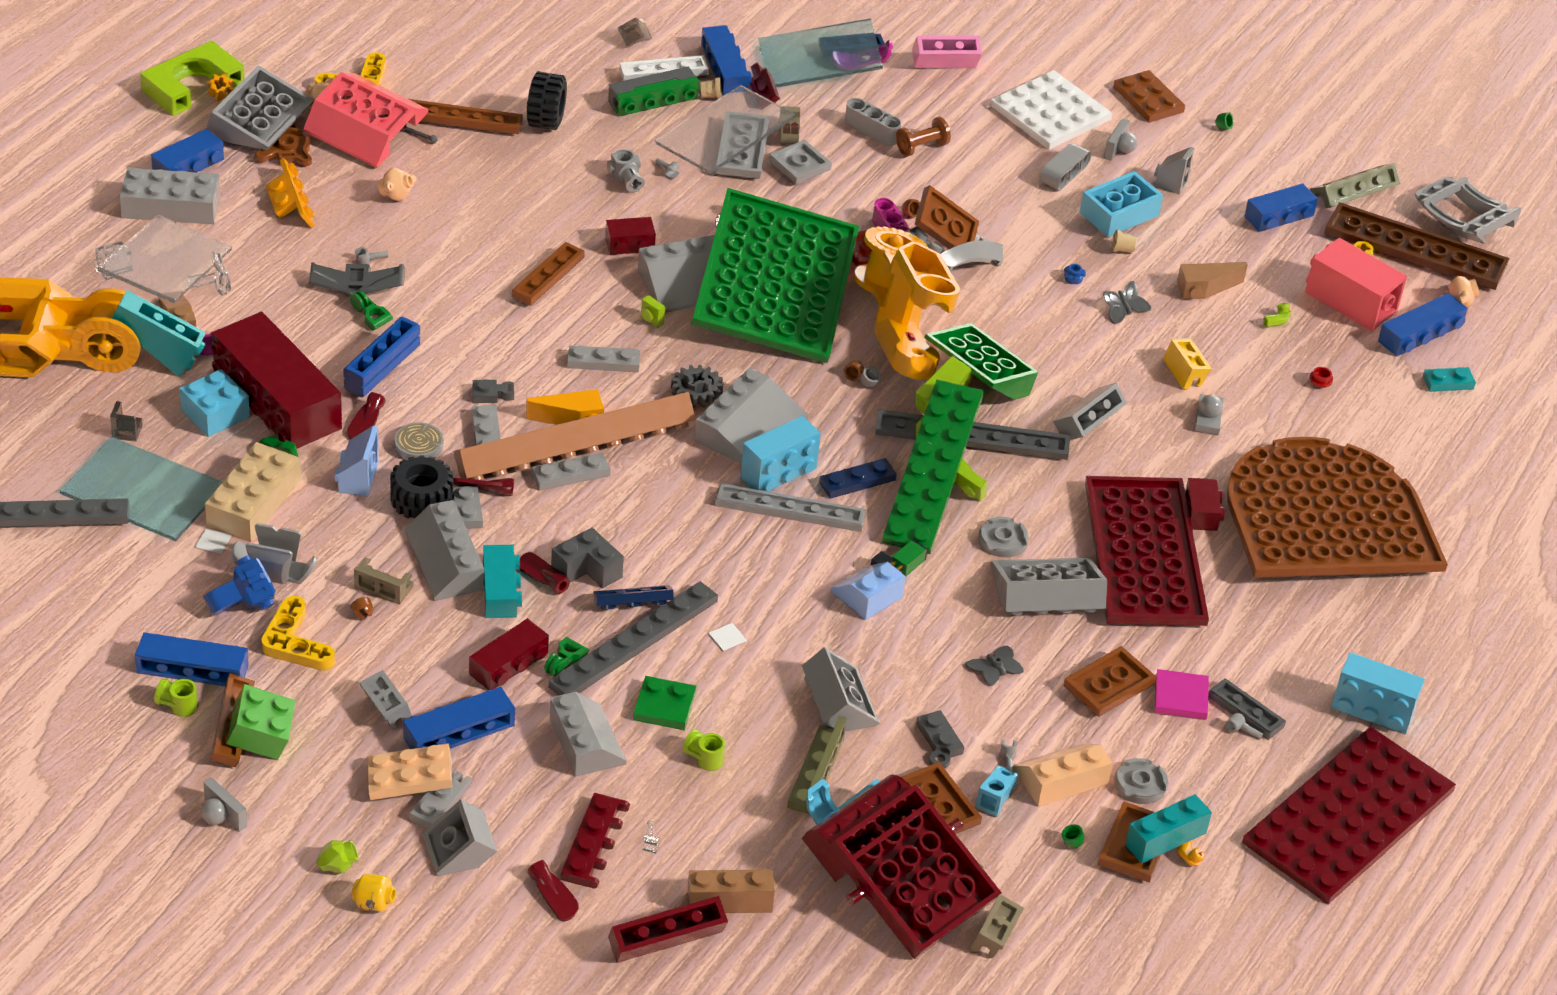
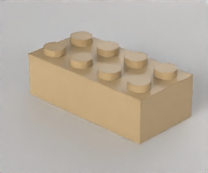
M256 442L205 503L206 526L251 542L256 536L255 525L257 523L266 524L300 482V458Z

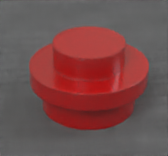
M1316 367L1310 373V382L1318 388L1329 387L1333 383L1332 372L1326 367Z

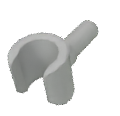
M659 158L655 160V163L665 168L664 174L667 178L674 179L679 175V172L675 171L678 168L677 162L669 164Z
M359 247L355 250V255L358 258L359 264H369L372 259L388 257V251L368 253L367 248Z
M1240 713L1233 714L1228 719L1229 722L1225 724L1226 729L1231 733L1242 729L1259 739L1263 736V733L1246 724L1244 716Z
M1003 739L1000 755L1005 758L1006 769L1013 772V758L1016 755L1017 741L1013 740V745L1007 746L1004 744Z

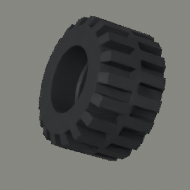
M536 72L530 85L527 100V121L529 126L551 130L558 129L563 118L567 96V82L564 75Z
M412 456L408 460L400 461L399 465H395L390 474L391 505L393 508H396L398 514H404L405 518L415 519L428 505L453 500V472L440 459L435 460V457L431 456L428 458L424 456L414 458Z

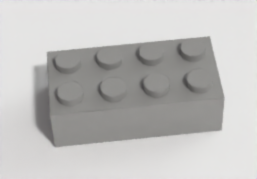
M127 168L120 193L121 218L214 224L221 196L219 174Z

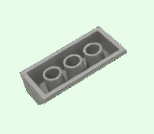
M454 500L428 505L405 527V533L434 601L484 590V567Z

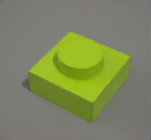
M647 295L642 299L641 317L656 328H659L664 324L665 306Z

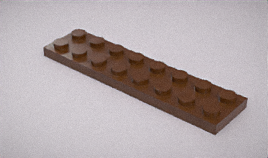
M1341 202L1338 203L1324 232L1334 238H1341L1352 243L1358 241L1368 242L1373 246V250L1385 253L1454 277L1462 276L1468 280L1475 279L1478 285L1493 290L1497 289L1510 259Z

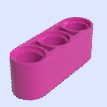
M879 198L875 201L872 218L875 227L886 226L903 230L904 232L910 229L892 200Z

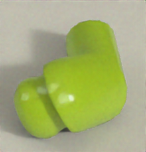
M1288 303L1278 304V311L1275 315L1264 316V326L1272 327L1287 323L1291 316L1290 305Z

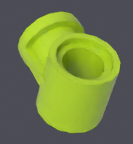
M161 679L155 691L154 701L157 705L170 706L172 712L177 716H190L198 708L196 684L189 679H179L174 682H170L168 679Z
M693 729L686 737L682 751L687 755L697 758V763L702 769L715 771L721 768L724 763L725 741L718 734L707 733L703 735L699 730Z

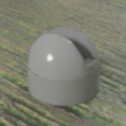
M872 366L866 367L861 373V383L866 387H874L881 379L880 371Z

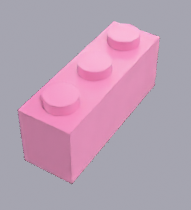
M917 36L912 48L914 68H976L982 51L979 36Z

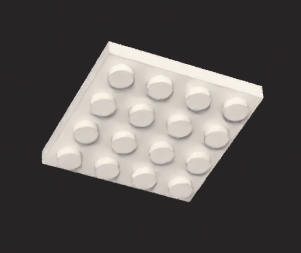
M1054 70L991 99L990 105L1048 150L1110 121L1113 114Z

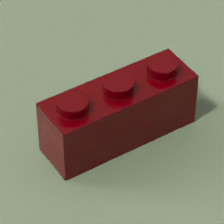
M527 618L469 656V675L488 690L502 686L510 678L525 671L528 666L537 660L543 659L548 654L549 635Z

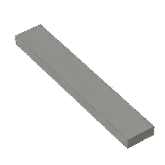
M722 483L719 485L715 499V506L858 532H862L866 509Z

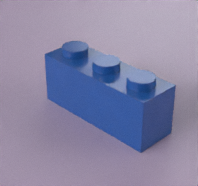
M208 129L151 154L152 170L162 169L197 173L224 160L223 141Z
M1302 183L1248 199L1244 217L1258 232L1314 216L1318 198Z

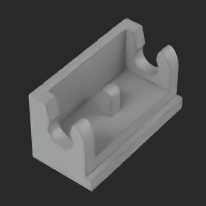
M383 670L360 682V686L385 721L387 720L391 729H397L395 722L399 718L406 720L412 717L407 702Z

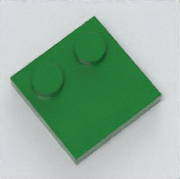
M645 676L633 713V720L685 731L697 686Z

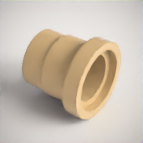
M720 77L700 83L702 98L717 97V100L722 99Z
M1116 229L1111 241V251L1133 253L1136 245V236L1122 233L1121 230Z

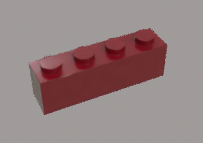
M716 896L612 926L608 939L616 962L619 963L722 933L728 923V919L720 897Z

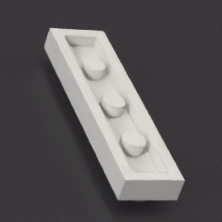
M704 55L621 62L619 70L623 81L688 66L695 76L698 77L708 75L709 68Z

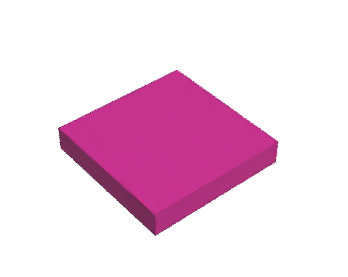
M1157 669L1154 713L1206 720L1208 715L1209 676Z

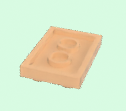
M449 743L368 756L370 799L376 800L452 788Z

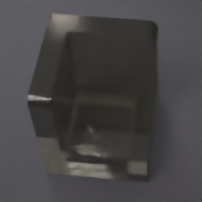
M635 17L617 27L626 47H630L643 39H652L643 19Z
M116 401L110 415L112 439L137 442L143 426L142 418L123 415L122 402Z

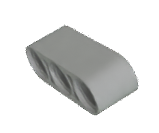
M851 98L847 101L845 123L848 126L885 145L892 146L897 144L896 132L901 128V120L859 98Z
M1074 143L1068 144L1043 167L1039 176L1040 182L1057 190H1062L1087 167L1092 153Z

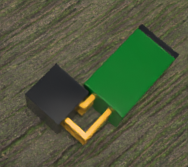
M912 539L892 557L880 551L871 559L870 565L889 562L906 577L926 560L928 548Z

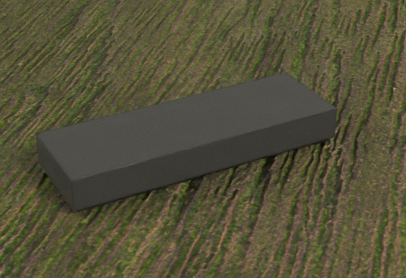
M1226 678L1209 690L1208 698L1232 715L1236 713L1242 714L1246 724L1263 733V737L1268 740L1285 727L1286 720Z

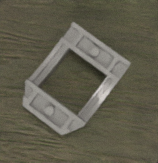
M1443 177L1415 192V198L1441 225L1456 235L1485 244V236L1505 225L1515 228L1521 213L1520 207L1509 209L1507 204L1496 201L1478 191L1468 182V177H1463L1458 181L1453 180V177ZM1455 194L1463 203L1480 214V216L1466 223L1446 214L1436 204Z
M918 226L906 231L922 239L929 249L941 254L950 271L956 266L969 262L990 263L993 260L999 266L1003 263V244L991 242L985 237H980L977 233L975 241L963 243L942 252L943 248L934 242H930L927 239L929 236Z

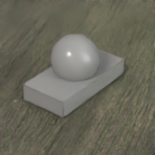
M1124 118L1120 120L1106 142L1104 159L1112 161L1118 150L1122 153H1131L1136 149L1138 144L1137 138L1134 134L1128 132L1130 120Z
M1200 394L1195 431L1219 435L1224 398L1214 394Z
M209 778L203 782L206 802L202 805L201 815L204 821L211 825H217L227 820L239 832L247 827L246 808L214 779Z

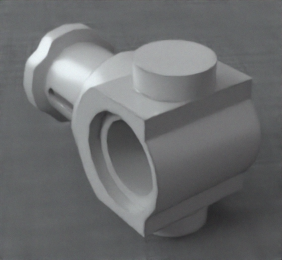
M625 149L612 153L611 160L607 161L609 174H612L616 180L625 182V188L631 193L638 192L644 186V178L638 174L641 167L639 156L635 155L633 150Z

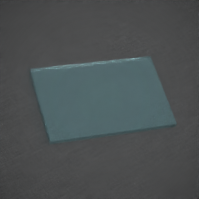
M871 18L758 38L764 69L767 68L771 73L776 88L883 69Z
M110 437L60 489V494L74 500L129 498L128 522L177 541L205 510V503L222 484V481Z

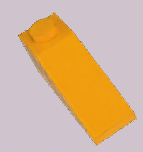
M598 389L526 398V418L558 425L604 413V406Z

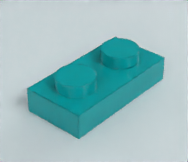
M1469 367L1425 369L1423 373V378L1429 392L1474 390L1476 384Z

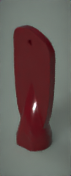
M374 392L368 395L366 404L357 412L347 429V435L350 439L376 425L380 409L386 402L383 395Z
M453 478V484L460 487L478 486L481 489H489L503 495L513 496L514 478L490 481Z
M527 552L520 557V571L540 583L549 585L557 594H561L568 589L570 585L569 578L559 574L545 560L532 552Z
M544 860L532 864L528 868L527 873L536 881L537 887L549 907L560 921L571 920L579 909V903L564 883L549 871L548 865Z

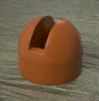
M916 199L906 200L902 204L903 214L908 217H916L920 202Z
M857 360L850 361L843 369L845 377L850 381L859 380L864 366Z
M368 597L358 598L351 604L354 615L359 619L365 620L366 615L371 616L374 611L372 602Z

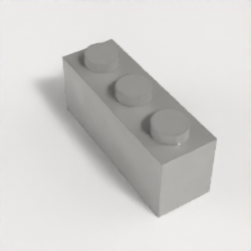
M1117 383L1109 384L1095 389L1053 422L1059 433L1071 435L1070 440L1081 438L1121 409L1127 402Z

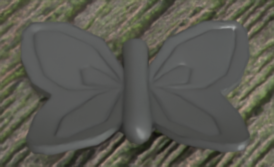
M1130 281L1125 286L1124 292L1121 290L1118 293L1105 291L1103 294L1106 303L1110 306L1109 317L1114 324L1122 322L1126 312L1128 315L1132 314V309L1136 312L1151 310L1150 304L1144 298L1138 296V289L1134 281Z
M1009 646L998 648L994 652V657L992 654H988L986 656L987 659H972L965 663L970 669L983 672L984 679L989 686H993L999 680L1000 674L1006 675V672L1021 674L1024 672L1020 663L1013 659L1014 653Z

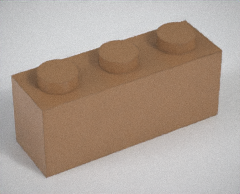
M773 869L689 870L688 904L719 896L725 913H772L775 893Z

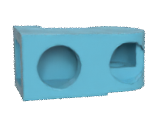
M1000 765L997 766L980 786L975 808L997 817L1002 810L1003 804L1009 798V795L1013 793L1018 783L1019 774L1011 772Z

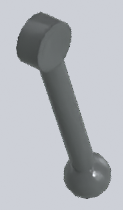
M406 124L400 130L428 139L433 144L438 140L437 136L427 135L407 127Z

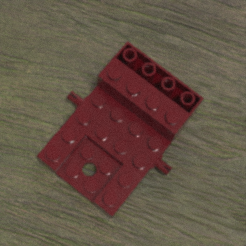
M894 774L875 784L807 831L802 837L804 843L835 882L847 874L854 881L857 889L846 895V900H851L849 904L853 906L865 897L914 959L934 946L941 938L974 914L976 915L993 903L999 894H1002L1000 889L955 834V832L963 828L962 822L958 824L960 819L955 818L947 824L917 784L911 787L907 781ZM937 896L945 897L949 902V907H941L937 902Z

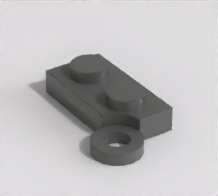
M941 710L917 717L916 725L933 750L929 758L930 764L940 762L935 758L941 757L944 759V761L940 762L944 769L947 768L952 757L963 754L964 745Z

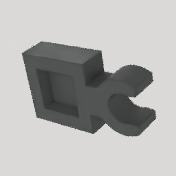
M472 380L473 403H497V398H502L506 401L514 400V382L507 381L497 384V380Z

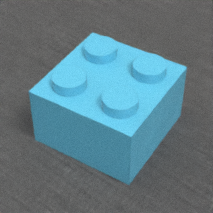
M222 369L179 388L181 410L208 437L250 418L249 395Z

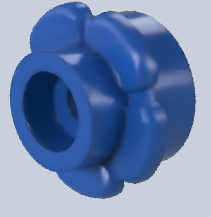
M1071 264L1064 268L1065 280L1070 284H1080L1083 281V277L1086 276V271L1078 264Z

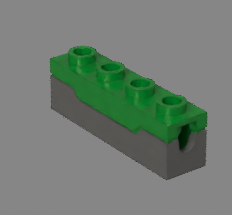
M688 66L609 84L608 102L619 117L698 99L699 80Z

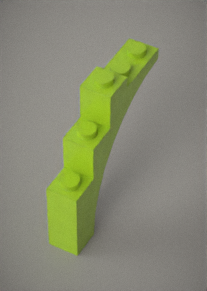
M952 356L916 392V407L918 410L925 414L936 379L968 386L971 382V368ZM923 418L916 424V438ZM962 458L954 484L961 488L967 496L974 497L981 502L987 493V482L974 472Z

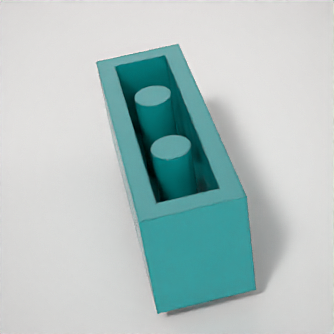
M514 544L483 545L486 618L517 617V607H522V591H517V588H521V574L516 573L515 570H520L519 555H514Z
M1194 794L1130 823L1125 845L1141 863H1144L1206 834L1212 812Z

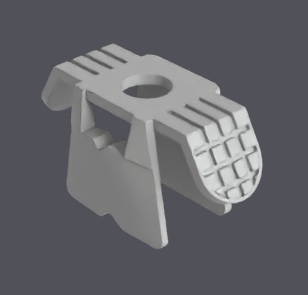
M257 523L255 531L259 544L247 543L245 545L241 541L233 543L231 557L236 566V561L250 555L251 559L258 558L271 582L286 584L287 582L302 584L313 570L318 559L313 556L307 563L296 562L301 533L287 528L277 529L271 525Z

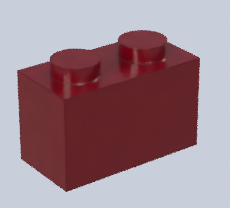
M638 217L606 220L605 239L609 255L639 253V248L655 246L656 233L652 218Z
M1188 478L1185 493L1192 530L1218 531L1220 521H1224L1225 508L1220 505L1223 493L1221 489H1218L1217 479Z

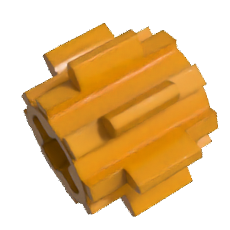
M225 73L221 74V76L214 74L213 80L207 81L208 87L211 88L208 90V94L215 97L216 102L224 100L234 90L232 88L234 85L233 79L229 80Z

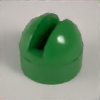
M1230 112L1219 114L1215 120L1216 126L1222 130L1232 129V114Z
M1071 824L1062 830L1063 841L1069 848L1076 849L1084 843L1085 836L1081 826Z

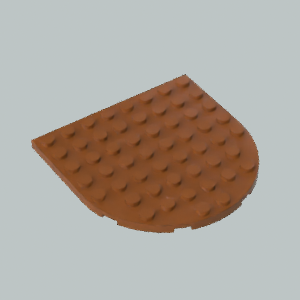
M1288 437L1273 440L1271 445L1264 447L1259 445L1248 451L1239 459L1231 472L1227 487V502L1254 578L1445 572L1448 563L1415 489L1406 478L1402 479L1394 472L1395 467L1369 451L1348 443L1346 446L1329 443L1330 439Z

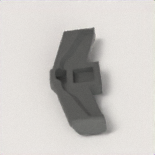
M311 262L309 284L346 293L348 297L358 291L367 294L369 292L404 286L405 266L404 264H399L397 267L371 272L369 264H346L344 272Z

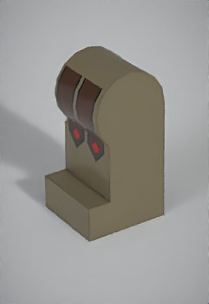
M781 106L779 120L780 144H795L799 142L800 107Z

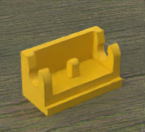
M1171 339L1163 357L1164 362L1183 389H1189L1196 378H1198L1196 384L1200 387L1212 368L1192 339Z

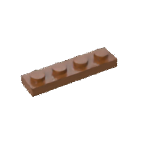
M565 242L512 289V297L530 306L533 305L584 259L585 251Z
M229 673L225 683L210 760L237 767L242 749L226 744L233 706L243 685L246 684L254 687L255 681Z

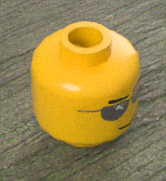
M367 873L363 874L360 879H356L353 884L352 899L361 910L383 912L388 908L389 904H393L395 901L396 888L392 887L388 876Z

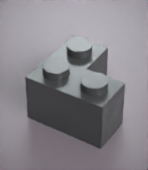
M593 527L552 548L551 566L559 574L569 578L570 583L587 574L603 589L623 578L624 556Z

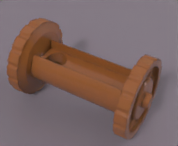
M942 117L934 118L932 120V127L911 133L904 127L896 132L897 146L905 157L913 155L917 145L936 140L939 145L944 146L951 139L949 125Z

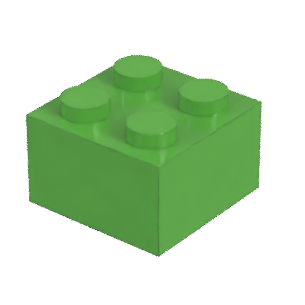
M244 684L233 706L226 744L278 760L289 741L296 700Z

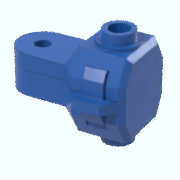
M250 555L236 561L237 567L234 568L233 580L203 596L213 616L221 614L241 603L251 609L259 607L261 611L275 604L273 599L275 598L276 591L258 558L251 559Z

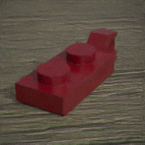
M756 62L751 66L754 77H752L750 85L757 105L764 111L780 100L769 70L762 68Z

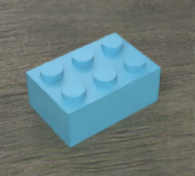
M1133 171L1084 191L1080 214L1104 235L1110 237L1116 229L1124 231L1158 217L1163 194L1136 171Z
M801 416L744 442L740 479L751 489L772 491L780 485L812 472L814 469H817L821 432L804 416Z
M1350 652L1341 671L1331 708L1406 734L1414 716L1425 678Z

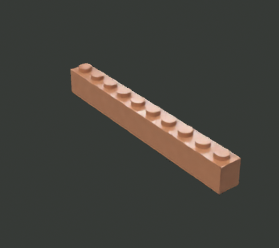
M689 392L453 452L460 478L484 480L483 474L492 472V476L495 477L507 474L506 469L515 466L516 471L530 468V462L538 461L539 465L553 462V456L561 455L562 459L576 456L575 451L584 449L585 453L599 450L598 445L607 443V447L622 444L621 439L629 437L630 442L643 439V433L652 432L653 436L667 433V427L674 426L675 430L689 427L688 422L696 419Z

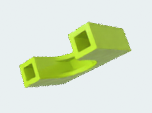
M211 40L141 72V91L172 116H175L191 108L190 89L179 80L188 76H205L213 80L214 74L221 76V74L225 73L229 80L233 79L234 85L232 88H235L245 79L244 65Z

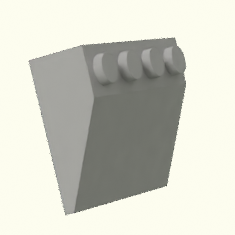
M258 65L211 112L206 129L224 142L268 150L311 106L314 99Z
M715 235L639 248L638 271L652 298L665 306V312L696 307Z
M749 367L696 419L695 441L742 464L744 442L801 416L808 419V414L769 376Z
M1090 557L991 560L1000 603L1009 614L1021 615L1023 611L1046 614L1051 610H1058L1061 613H1072L1073 610L1081 609L1085 612H1097L1098 609H1106L1107 579Z

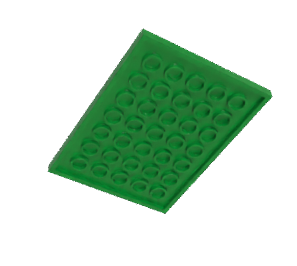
M727 188L691 324L828 363L859 226Z

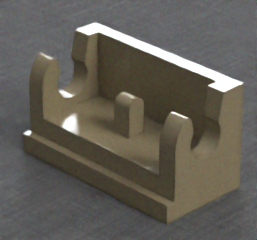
M365 557L354 568V588L400 605L413 588V581H410L412 574L405 573L401 579L393 577L385 572L373 569L372 566L368 565L371 559Z
M999 894L969 949L977 953L982 946H985L990 950L987 958H993L999 949H1003L1024 907Z

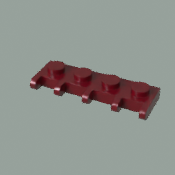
M598 793L593 794L561 871L560 880L593 889L598 887L600 881L596 877H592L594 869L604 870L606 868L607 862L599 858L603 848L608 850L614 848L615 841L607 838L611 828L617 830L622 828L623 821L615 818L618 810L623 812L629 810L630 803L628 801Z

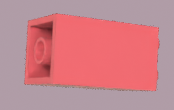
M1341 238L1327 244L1324 250L1312 257L1310 273L1306 278L1307 286L1305 293L1371 331H1374L1398 311L1407 275Z

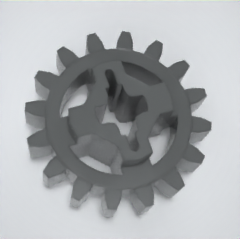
M689 365L688 370L682 367L680 368V373L675 372L674 378L671 380L672 395L689 392L693 408L697 404H701L704 408L706 403L712 404L714 400L723 394V378L718 377L717 371L711 372V367L703 369L702 365H698L697 368Z

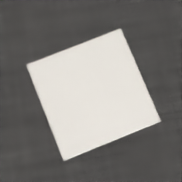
M205 529L195 547L222 554L232 535Z
M733 623L709 632L723 651L747 641Z

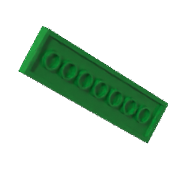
M936 379L882 537V543L903 548L914 539L928 548L927 554H931L983 398V390Z

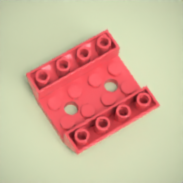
M340 72L314 100L303 130L305 133L378 168L390 155L389 142L407 122L416 126L426 116L428 109L355 73ZM342 97H352L348 100L342 99ZM379 115H389L385 118L378 117Z

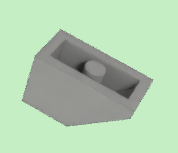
M1189 147L1166 157L1162 164H1158L1154 176L1157 177L1155 186L1180 194L1188 183L1195 148Z

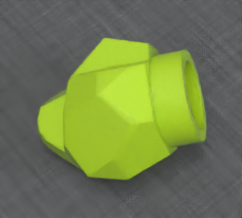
M331 840L320 851L316 863L323 871L344 873L353 866L354 862L359 861V856L352 840L347 842Z

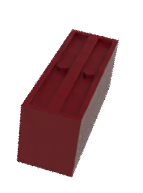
M262 311L212 332L211 350L213 352L212 368L214 372L222 369L249 395V406L252 412L264 421L265 426L277 435L279 441L292 442L296 444L298 449L342 429L341 392Z

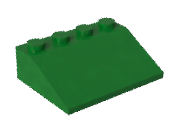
M968 323L925 335V339L945 354L955 357L970 367L971 373L991 388L1014 400L1030 395L1038 371L974 324Z

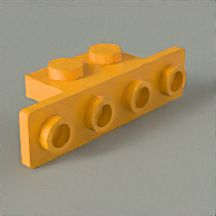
M282 158L280 163L284 174L265 185L275 213L281 219L297 208L300 216L312 228L315 226L313 220L315 214L307 204L310 201L302 190L304 185L297 176L299 171L292 162L289 164Z

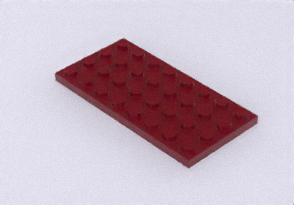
M1086 476L1085 488L1098 569L1107 579L1105 609L1107 624L1208 626V610L1183 478Z
M1370 726L1243 836L1242 843L1329 905L1454 791L1456 784Z

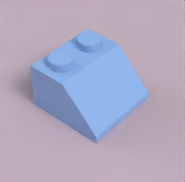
M372 426L349 440L346 450H342L340 456L341 467H336L335 482H338L340 493L361 496L369 495L379 463L378 426Z
M889 562L868 565L832 587L831 592L867 620L903 597L905 575Z

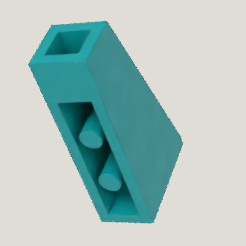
M128 290L111 318L131 328L137 335L140 345L179 377H181L185 369L190 371L196 360L194 354L199 356L205 346L202 339L206 332Z

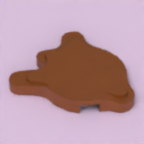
M293 123L268 150H258L255 153V160L263 163L271 159H278L280 163V160L284 158L288 163L295 162L302 166H309L312 163V158L308 154L310 150L309 136L305 137L302 135V130L296 123Z

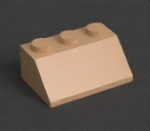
M1080 744L1013 766V770L1019 774V779L1037 806H1042L1108 785L1113 763L1100 744Z

